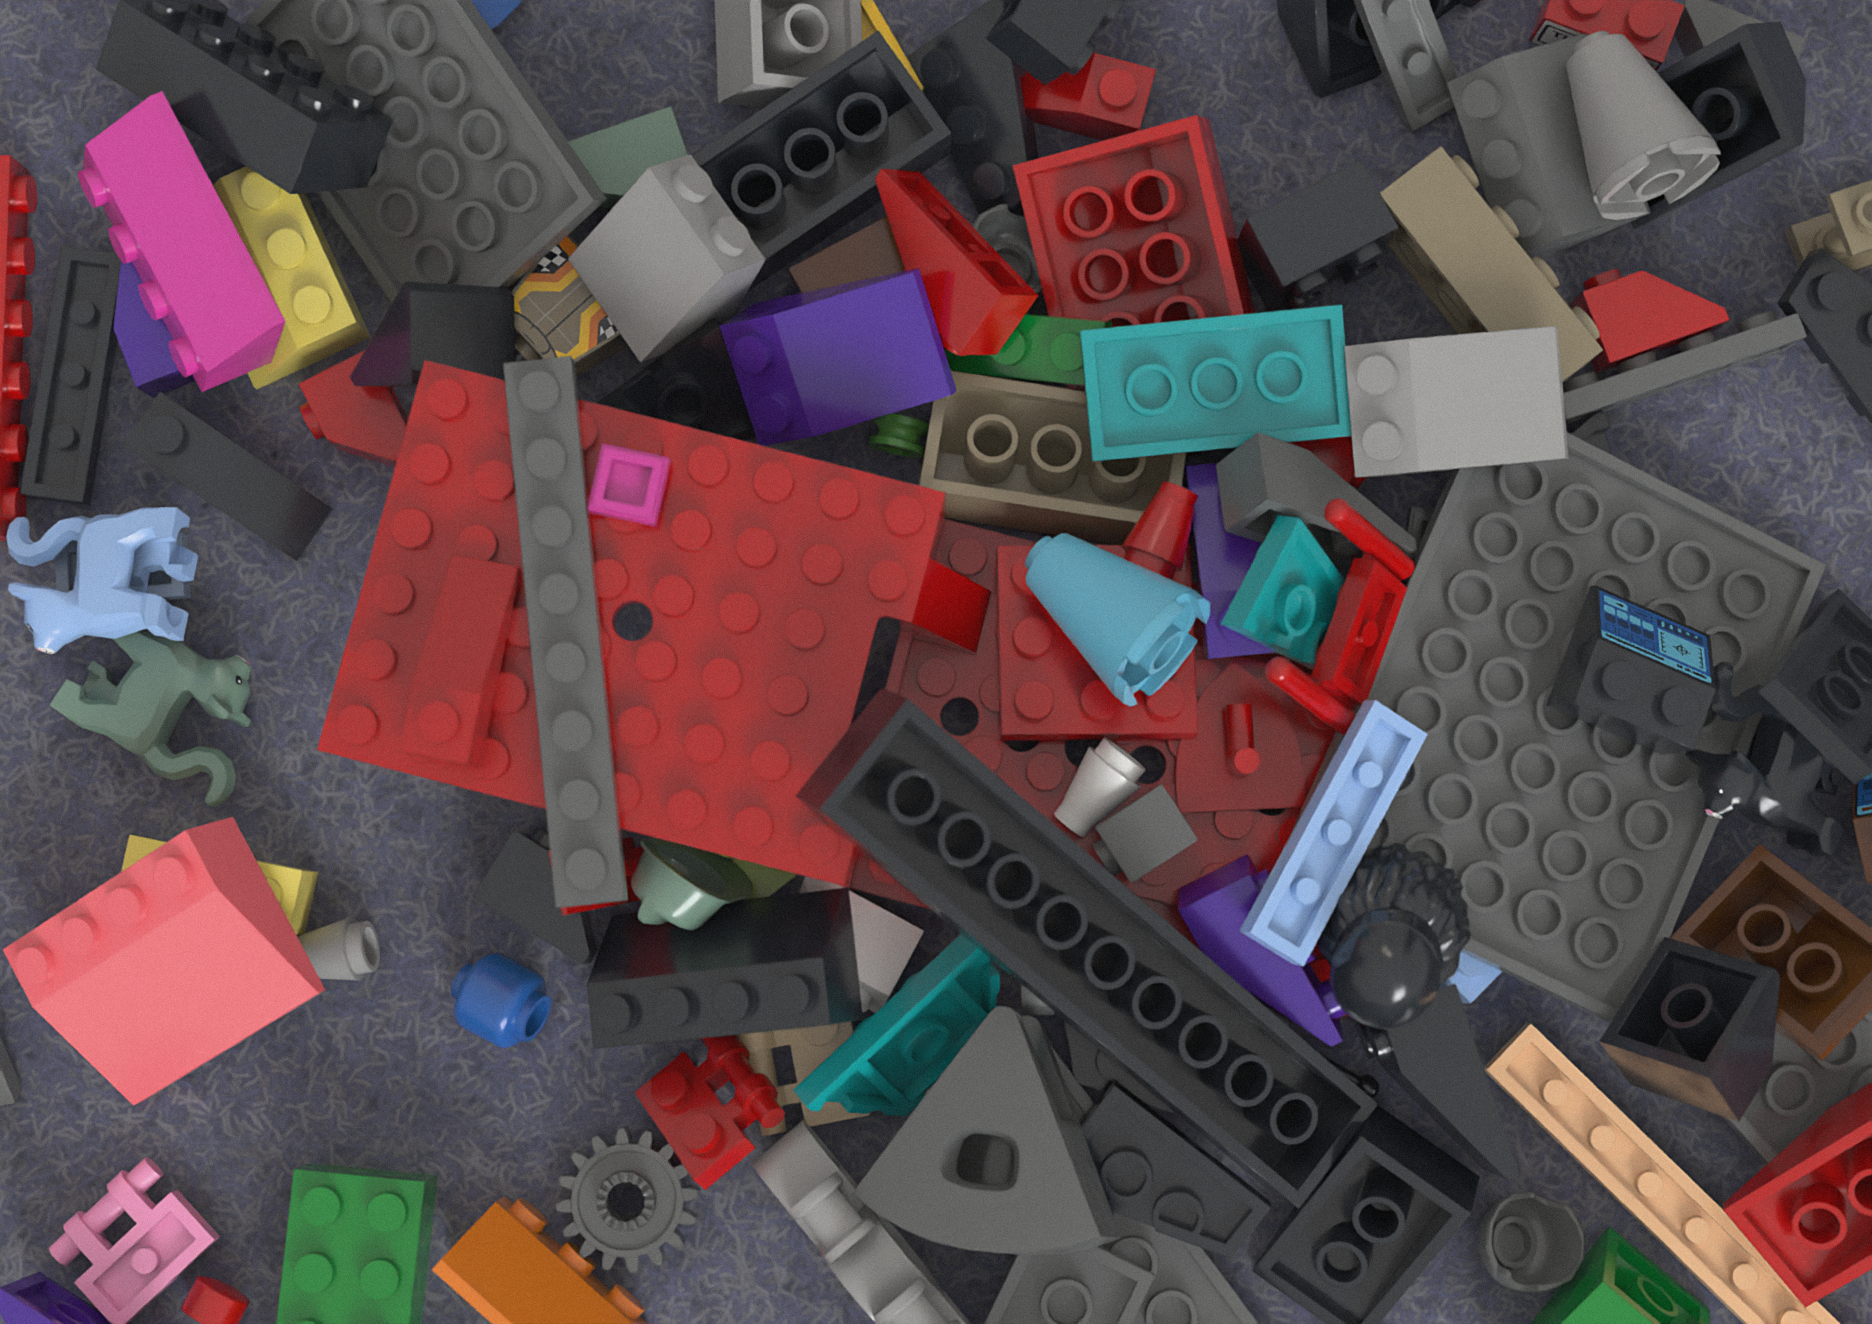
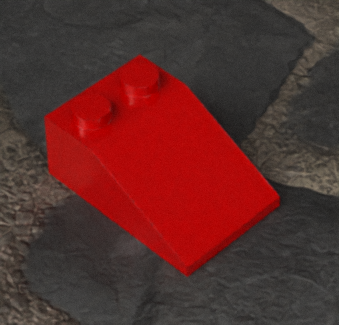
M1872 1082L1830 1107L1723 1203V1211L1805 1308L1872 1269Z

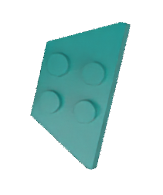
M960 934L924 969L908 978L902 989L873 1016L863 1020L857 1026L854 1033L798 1084L793 1091L810 1111H820L825 1102H839L848 1113L868 1114L872 1111H882L884 1115L907 1116L919 1105L926 1096L924 1091L935 1084L987 1015L994 1008L998 1007L996 997L1000 991L999 972L990 963V958Z

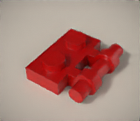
M735 1035L701 1038L709 1050L707 1052V1059L698 1066L684 1051L634 1092L692 1179L704 1190L756 1148L744 1131L749 1125L758 1119L764 1128H772L778 1125L785 1115L784 1110L776 1100L778 1097L777 1089L767 1075L756 1073L748 1062L750 1060L748 1049L741 1039ZM728 1081H731L736 1088L734 1098L725 1104L716 1091Z

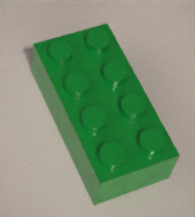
M309 1163L294 1169L276 1324H422L438 1175Z

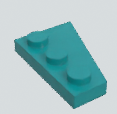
M1277 516L1267 537L1259 547L1256 557L1221 624L1313 670L1317 650L1324 641L1337 606L1338 593L1345 580L1300 518Z

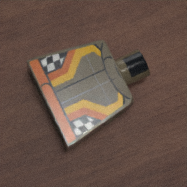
M569 235L538 261L512 291L514 295V330L518 333L515 337V362L571 356L575 363L576 378L629 345L569 262L568 258L579 247Z

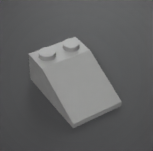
M1558 327L1412 338L1344 346L1355 477H1380L1568 459Z

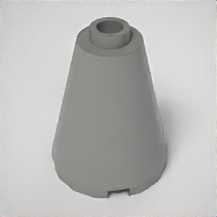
M1599 31L1584 37L1574 46V54L1567 61L1566 69L1593 202L1603 218L1621 220L1649 213L1644 202L1664 194L1668 204L1703 184L1717 170L1720 162L1716 154H1720L1715 139L1625 35H1610L1607 31Z

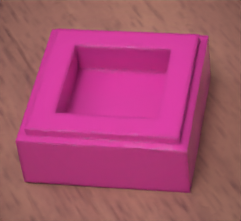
M602 443L587 510L593 514L656 527L671 460L669 457Z

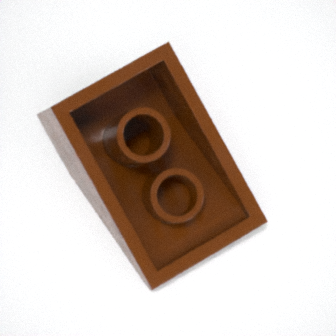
M1760 844L1670 937L1677 941L1776 969L1780 976L1775 1031L1821 1061L1872 1009V928Z

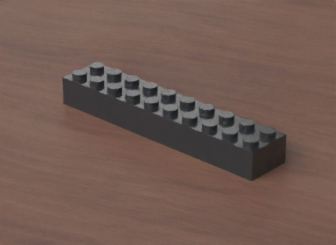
M880 689L796 794L795 797L1259 1183L1298 1209L1378 1105V1103L908 698Z

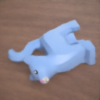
M177 507L140 508L120 515L104 514L96 515L92 518L77 516L59 520L38 542H33L30 539L29 520L25 517L15 518L9 525L6 539L9 554L19 564L34 567L56 559L73 540L78 541L77 570L72 591L67 593L48 586L18 582L9 583L8 591L24 601V623L33 634L35 649L54 654L65 644L85 635L116 639L144 629H148L156 636H164L169 640L184 641L189 613L170 605L169 602H166L165 599L158 595L146 592L150 573L158 570L165 571L167 575L178 581L194 580L198 555L177 542L178 533L181 528H189L190 517Z

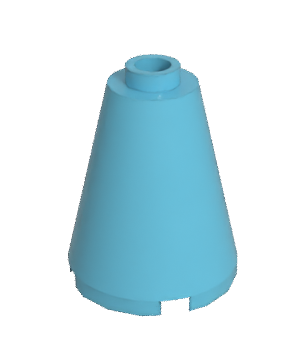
M1061 533L1053 539L1050 536L1042 538L1034 545L1025 560V567L1028 569L1025 580L1026 585L1111 693L1130 707L1137 704L1133 696L1135 692L1142 690L1150 697L1178 670L1198 641L1189 634L1196 617L1206 624L1210 615V602L1202 597L1199 592L1068 533Z

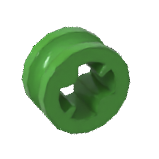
M894 413L873 419L874 424L878 425V432L876 435L869 437L868 445L885 453L904 457H924L925 448L920 445V439L923 435L928 434V423Z

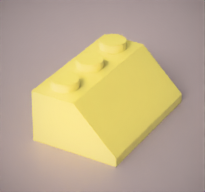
M247 166L221 177L213 187L286 321L272 362L248 372L254 388L257 390L370 338L371 336L306 194H289Z

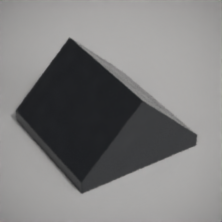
M404 281L350 375V379L355 386L417 388L424 361L427 360L505 380L503 363L515 362L514 295L508 287Z

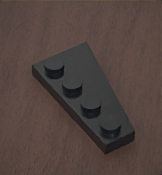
M715 318L709 320L596 403L742 441L756 437L724 338Z

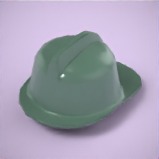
M644 838L640 841L644 851L632 876L631 886L636 896L642 901L638 912V919L642 923L660 925L669 921L680 928L695 930L707 922L725 904L744 900L753 893L752 882L746 873L731 859L722 857L717 853L659 838Z

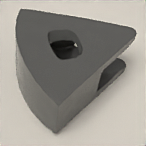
M998 1006L987 1015L853 1192L855 1197L875 1213L902 1229L933 1242L965 1250L1016 1255H1049L1090 1249L1120 1239L1115 1220L1045 1028L1037 1018L1032 1016L1020 1017L1014 1009L1006 1006Z

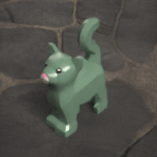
M144 629L113 639L134 662L118 686L113 684V672L95 661H92L87 668L89 672L84 686L68 679L65 680L49 706L80 727L110 737L116 743L143 759L155 774L174 781L190 777L199 772L208 773L211 777V784L205 797L207 806L217 807L227 801L234 790L236 774L232 761L221 750L198 746L174 754L171 753L167 744L184 708L192 697L212 716L227 719L244 727L250 725L251 720L243 712L251 694L248 679L252 666L246 659L238 655H233L223 660L206 659L183 641L169 640L164 636H156Z

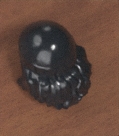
M1394 843L1388 847L1380 846L1375 848L1372 853L1364 854L1317 940L1321 953L1330 965V985L1335 1000L1350 1018L1365 1026L1378 1029L1396 1028L1409 1024L1421 1016L1433 1002L1438 987L1456 973L1461 951L1470 940V921L1467 917L1468 904L1460 897L1463 886L1459 880L1455 879V869L1444 868L1443 863L1435 862L1425 851L1411 853L1404 845Z

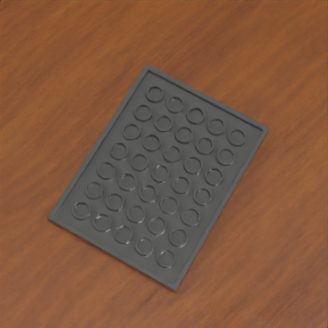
M1566 432L1568 459L1453 469L1412 559L1415 563L1414 571L1409 578L1402 582L1407 587V591L1367 699L1378 701L1428 735L1364 854L1372 853L1375 848L1380 846L1388 847L1394 843H1400L1411 853L1425 851L1435 862L1443 863L1444 868L1455 869V879L1459 880L1463 886L1460 897L1468 904L1467 917L1470 921L1469 929L1471 931L1470 940L1461 952L1610 1024L1664 937L1670 938L1720 818L1712 817L1704 812V797L1698 786L1700 767L1686 757L1685 752L1661 755L1547 706L1589 588L1593 585L1599 586L1709 634L1713 667L1720 662H1728L1733 666L1731 693L1732 696H1738L1753 686L1763 685L1794 642L1826 564ZM1356 706V709H1355V713H1356V714H1357V712H1358V710L1360 709L1361 706ZM1709 707L1695 748L1714 754H1730L1732 751H1742L1746 756L1761 721V712L1755 713L1742 722L1723 720ZM1335 732L1291 834L1345 735Z

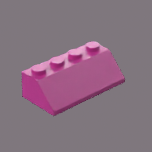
M162 91L153 94L85 144L83 170L78 171V178L89 203L94 208L102 205L113 226L108 228V234L117 256L123 264L132 262L143 283L138 285V290L148 314L154 321L162 318L173 338V340L168 342V346L175 365L184 377L193 375L201 392H204L271 363L286 321Z

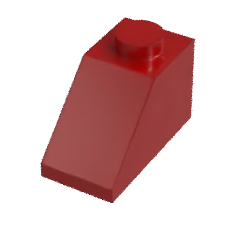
M1612 269L1591 277L1582 283L1585 291L1569 304L1571 310L1576 306L1581 308L1592 319L1600 333V337L1596 341L1603 350L1591 360L1596 374L1618 367V364L1638 355L1652 351L1657 353L1676 346L1691 337L1715 331L1729 320L1724 307L1643 270L1622 277L1619 269Z
M364 351L299 383L307 400L306 403L299 406V410L316 440L325 436L339 450L395 467L408 417L393 387H365L353 384L350 375Z

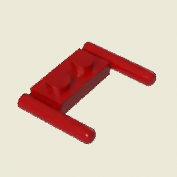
M1336 498L1329 501L1325 506V519L1361 549L1364 555L1362 559H1353L1346 581L1340 588L1337 606L1324 641L1317 650L1315 666L1311 677L1307 676L1283 657H1276L1270 660L1266 666L1265 673L1269 681L1336 732L1346 735L1356 716V706H1361L1363 701L1369 697L1407 591V587L1401 581L1412 575L1415 563L1343 499Z

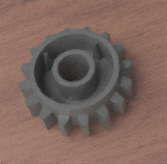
M628 1126L620 1127L617 1129L616 1143L612 1145L600 1133L591 1138L592 1147L595 1152L593 1156L581 1150H577L572 1154V1161L580 1169L578 1174L564 1173L559 1178L558 1183L572 1190L571 1197L556 1203V1211L572 1212L574 1221L562 1232L565 1237L581 1233L586 1239L579 1251V1255L582 1258L590 1255L595 1249L604 1252L602 1269L609 1271L618 1257H625L629 1272H637L640 1269L642 1255L647 1254L650 1260L658 1266L666 1259L665 1250L662 1246L664 1242L678 1249L686 1242L684 1235L677 1227L679 1224L694 1225L697 1222L699 1215L686 1208V1202L699 1197L701 1189L697 1186L686 1185L684 1177L688 1174V1171L682 1163L677 1165L672 1156L675 1152L669 1143L662 1149L654 1145L655 1130L648 1128L642 1134L639 1141L632 1140ZM631 1182L634 1185H638L639 1189L643 1191V1196H645V1207L642 1213L629 1216L621 1213L615 1207L613 1190L616 1184Z

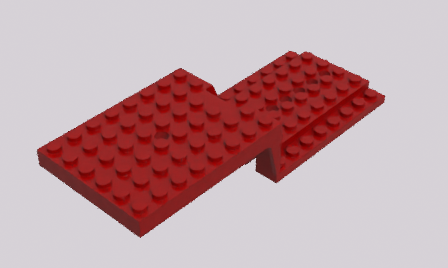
M425 360L317 750L546 809L505 380ZM578 399L588 503L602 443L669 457L671 460L656 527L589 512L621 829L930 909L795 797L851 727L877 623L884 617L899 620L900 633L885 690L908 698L942 729L944 727L942 726L940 715L947 703L957 699L970 702L978 713V723L975 729L963 736L947 733L1105 869L1106 867L1092 844L1102 839L1095 828L1096 826L1161 784H1163L1176 804L1175 772L1177 747L1180 739H1109L1129 755L1140 747L1155 749L1163 758L1164 771L1159 780L1154 783L1143 784L1138 782L1141 787L1093 826L1085 838L1069 829L1053 814L1062 803L1079 768L1072 764L1066 756L1065 744L1067 740H1039L1033 749L1025 752L1015 751L1004 740H1000L996 549L997 545H1035L1037 542L945 519L946 492ZM452 554L519 566L521 568L481 768L416 757L398 751L412 681ZM1192 582V589L1198 592L1197 583ZM629 604H642L648 607L652 613L653 624L650 632L644 638L636 641H628L621 638L615 627L617 614L623 607ZM1196 617L1194 621V638L1198 640L1195 645L1197 701L1204 689L1233 660L1262 682L1285 711L1299 741L1305 771L1307 797L1336 731L1269 681L1265 670L1269 661L1276 657L1287 659L1309 677H1311L1313 670L1276 651L1272 653L1205 659L1201 620ZM1302 807L1285 808L1283 812L1276 816L1265 815L1258 809L1182 813L1197 836L1198 841L1132 883L1124 872L1115 878L1201 951L1178 910L1179 888L1247 854L1258 873L1267 868L1271 872L1287 843ZM1316 942L1313 948L1316 959L1309 963L1319 981L1322 982L1330 978V965Z

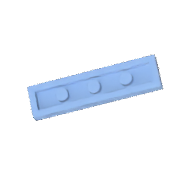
M1363 701L1244 921L1240 932L1294 965H1305L1335 909L1340 895L1344 892L1428 735L1427 733L1378 701Z

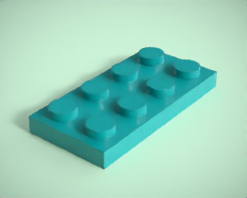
M1342 305L1081 330L1079 332L1092 462L1236 448L1257 432L1275 437L1284 442L1352 436Z

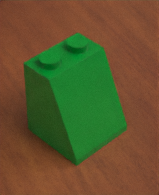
M1609 1226L1586 1253L1584 1261L1573 1280L1557 1289L1530 1324H1710V1309Z

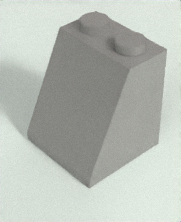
M692 155L648 167L568 258L640 363L666 353L712 318H715L720 329L721 324L734 316L766 260L751 240L745 226L736 219L712 185L708 174L699 167Z

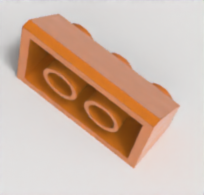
M506 1196L497 1200L432 1269L433 1272L491 1324H648L640 1317L645 1308L634 1295L619 1284H615L611 1290L591 1273L596 1268L595 1262L589 1256L582 1258L579 1255L581 1248L571 1241H566L563 1246H560L543 1230L548 1224L546 1218L533 1205L520 1197L514 1203Z

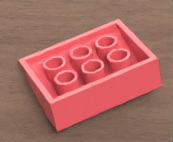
M233 817L183 831L3 949L32 1007L133 1106L146 1100L325 991L320 978Z

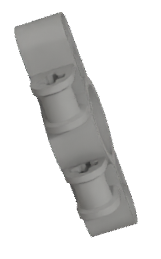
M805 1121L799 1122L752 1162L759 1176L816 1245L840 1282L876 1324H971L894 1224L875 1213L853 1195L858 1184Z

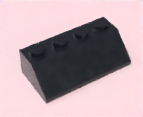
M878 30L692 157L699 167L708 174L714 188L736 219L745 226L751 240L766 259L748 289L749 291L880 202L882 199L875 177L881 169L920 171L922 173L949 155L951 151V132Z
M849 887L728 903L695 930L680 928L669 921L660 925L645 924L638 919V913L612 916L587 982L593 1049L825 1026L863 1019Z

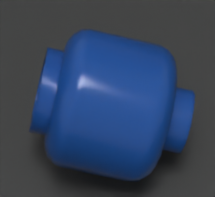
M490 953L480 958L475 964H465L455 976L451 986V996L455 998L454 1016L456 1022L465 1030L499 1048L512 1047L521 1041H531L540 1032L550 1013L551 998L546 995L545 979L537 971L502 953Z

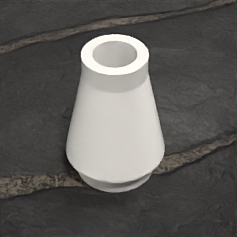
M1104 737L1096 749L1089 746L1062 803L1053 814L1069 829L1085 838L1093 826L1141 787L1137 780L1146 769L1126 751Z

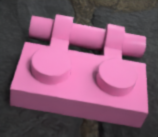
M145 1157L129 1173L124 1170L119 1172L107 1184L109 1192L86 1213L78 1211L63 1225L65 1233L49 1247L51 1255L64 1266H67L81 1252L91 1261L93 1265L74 1283L111 1324H129L220 1238L218 1233L178 1190L170 1192L157 1205L149 1198L147 1190L163 1176V1172L148 1157ZM126 1211L137 1224L113 1246L107 1240L104 1231Z

